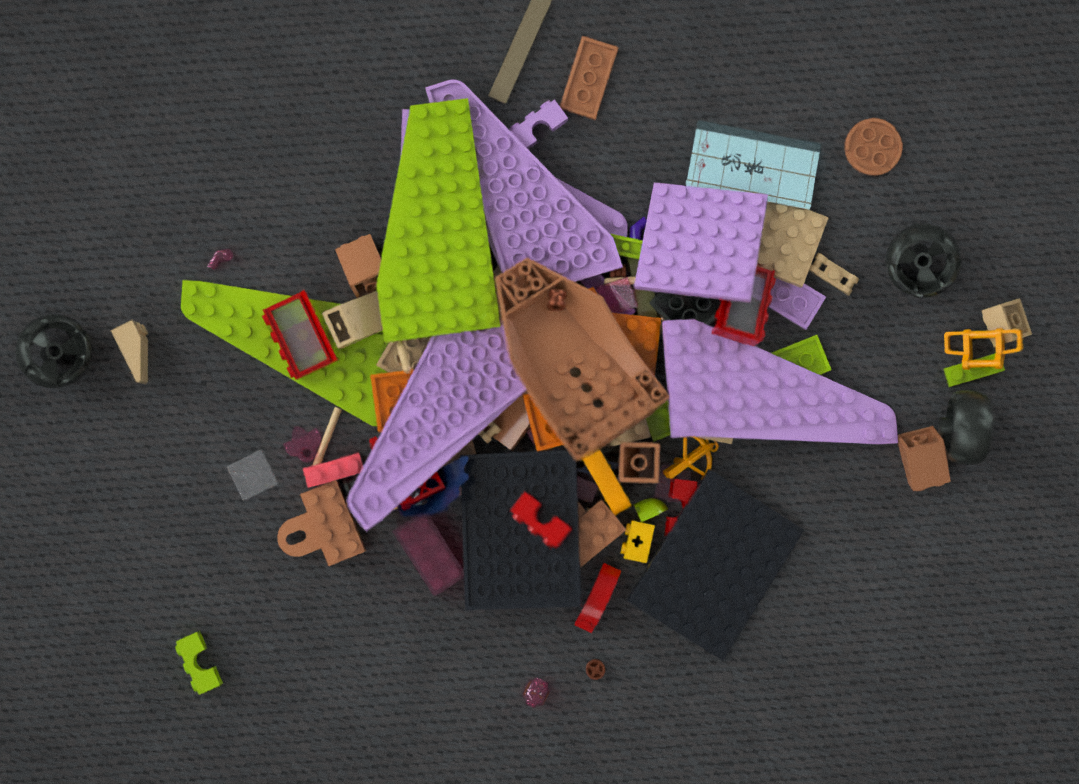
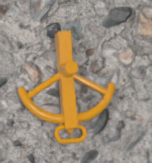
M692 436V438L700 443V446L687 455V437H683V458H674L675 464L663 471L666 478L672 479L687 467L704 477L707 470L712 468L711 452L718 450L719 445L717 441L709 443L707 439L704 440ZM704 455H706L707 459L705 473L691 465Z

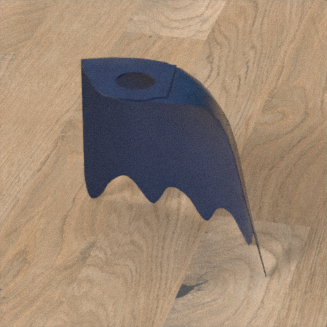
M468 456L461 457L437 470L445 486L444 490L411 505V508L403 511L399 504L397 506L399 514L403 517H420L447 509V505L460 495V486L469 477L464 473ZM430 478L426 484V487L431 489L439 486L436 480ZM417 488L415 490L416 495L413 498L420 495L421 489ZM427 500V503L422 505L423 501Z

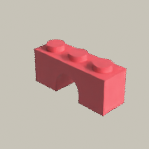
M357 452L332 461L304 467L303 472L307 486L310 488L361 473L363 465L360 454Z

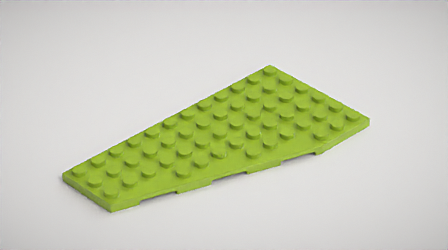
M468 98L410 106L377 279L384 343L500 327Z

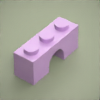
M555 99L552 102L546 101L540 106L541 109L535 113L533 111L525 117L526 120L521 124L516 123L509 128L527 149L537 144V140L532 134V130L536 125L546 124L553 132L568 121V117Z

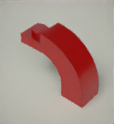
M603 563L590 594L576 619L575 626L592 633L611 597L620 576V570Z

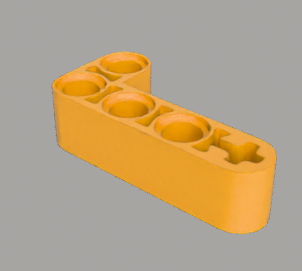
M598 450L591 456L583 458L612 513L616 515L629 508L631 504L602 452Z

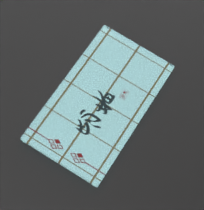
M698 120L686 186L768 194V202L810 210L821 144Z

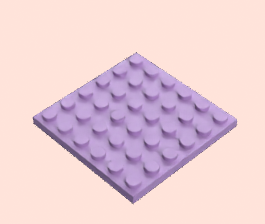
M654 183L634 284L635 289L751 302L768 194Z

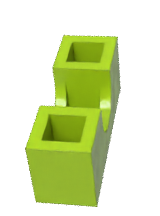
M200 631L176 641L175 649L177 654L183 657L185 662L183 663L184 670L187 674L190 673L193 680L191 685L195 692L197 691L200 695L223 684L216 666L203 669L197 663V655L207 649Z

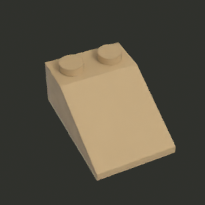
M131 320L111 330L136 382L146 384L148 383V339L146 337L148 332L143 324L141 325Z

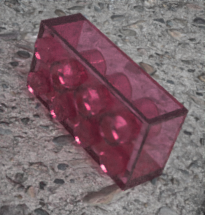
M430 515L414 517L393 531L433 596L438 595L464 578L463 566Z

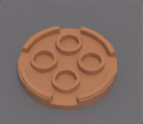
M870 118L857 123L849 131L845 140V154L849 163L854 169L865 175L877 176L890 171L898 163L902 154L903 145L896 128L891 123L878 118Z

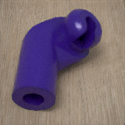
M642 217L631 226L629 238L643 240L641 230L646 227L647 220L645 217Z

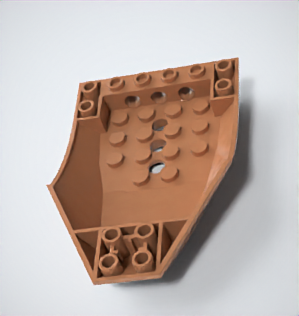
M525 258L495 278L509 360L530 397L576 461L591 456L651 416L670 398L624 335L608 308L604 297L529 258ZM559 289L567 293V297L564 300L566 303L565 310L552 311L547 309V302L549 301L547 293L549 290ZM578 368L581 371V375L577 378L572 377L570 370ZM589 385L592 391L585 393L582 391L581 386ZM593 401H602L603 407L596 408L593 405Z

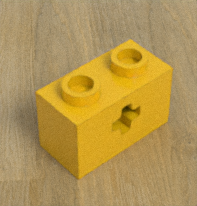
M631 520V524L627 523L625 535H628L626 543L623 542L621 554H624V559L647 563L655 525ZM637 536H640L639 539L642 540V544H638V546L635 547V543L632 542V539H636Z

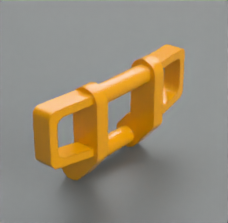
M996 328V330L986 331L964 329V331L946 332L944 334L945 353L963 355V370L985 367L1002 369L1005 354L1023 350L1021 329L1004 330L1003 328ZM1004 333L1017 334L1016 349L1005 350ZM951 335H963L964 351L951 350ZM995 338V359L972 360V339Z

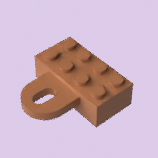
M338 480L300 494L307 513L287 520L278 531V544L286 554L299 557L322 548L328 566L366 551ZM299 530H303L306 533L304 541L295 545L288 544L287 536Z
M602 500L597 502L588 511H585L578 502L581 567L626 530Z

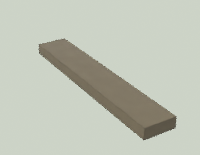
M531 0L488 97L503 104L507 103L552 0Z

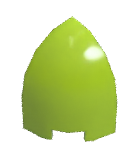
M655 498L644 499L633 504L641 522L668 510L664 502Z

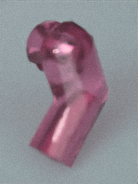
M230 249L217 250L207 266L216 270L220 262L231 261L234 254Z

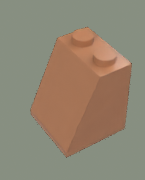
M371 234L361 236L357 240L343 244L335 249L356 298L377 291L381 256Z
M933 426L898 435V446L908 484L913 491H923L928 487L942 486L945 483L951 482L944 440Z
M620 442L619 482L658 483L659 444Z

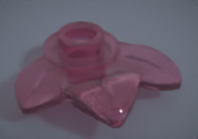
M295 426L292 432V441L284 443L286 452L290 456H297L303 462L313 461L316 457V448L321 443L320 432L315 428L307 433L303 428ZM306 449L310 450V455L308 457L304 456L303 454L304 450Z

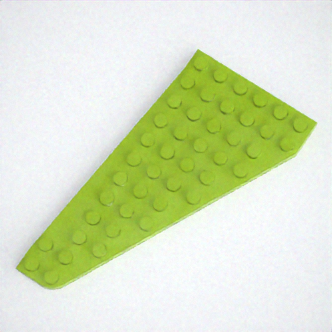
M182 281L181 310L186 318L369 425L377 426L370 375L388 373L376 366L388 343H384L383 331L343 349H338L322 313L341 304L309 299L316 310L315 313L322 323L324 332L330 340L333 351L339 361L300 380H295L294 377H290L287 371V367H289L287 361H283L278 352L281 349L278 342L274 343L270 335L273 332L270 325L266 326L262 315H264L263 309L291 296L202 281ZM300 300L272 312L300 372L327 359Z

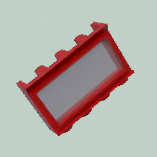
M756 267L751 302L719 299L721 305L715 314L717 324L711 330V334L753 347L762 342L765 336L763 327L769 317L767 308L772 301L770 293L776 282V278H774L775 270L771 271Z
M305 290L263 309L264 315H262L266 326L270 325L273 331L270 335L274 343L278 342L281 348L278 352L282 360H286L289 365L287 371L290 377H294L295 380H300L339 361Z

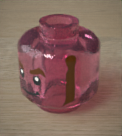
M538 678L528 680L522 692V697L526 700L525 704L536 708V705L543 706L550 694L549 684Z

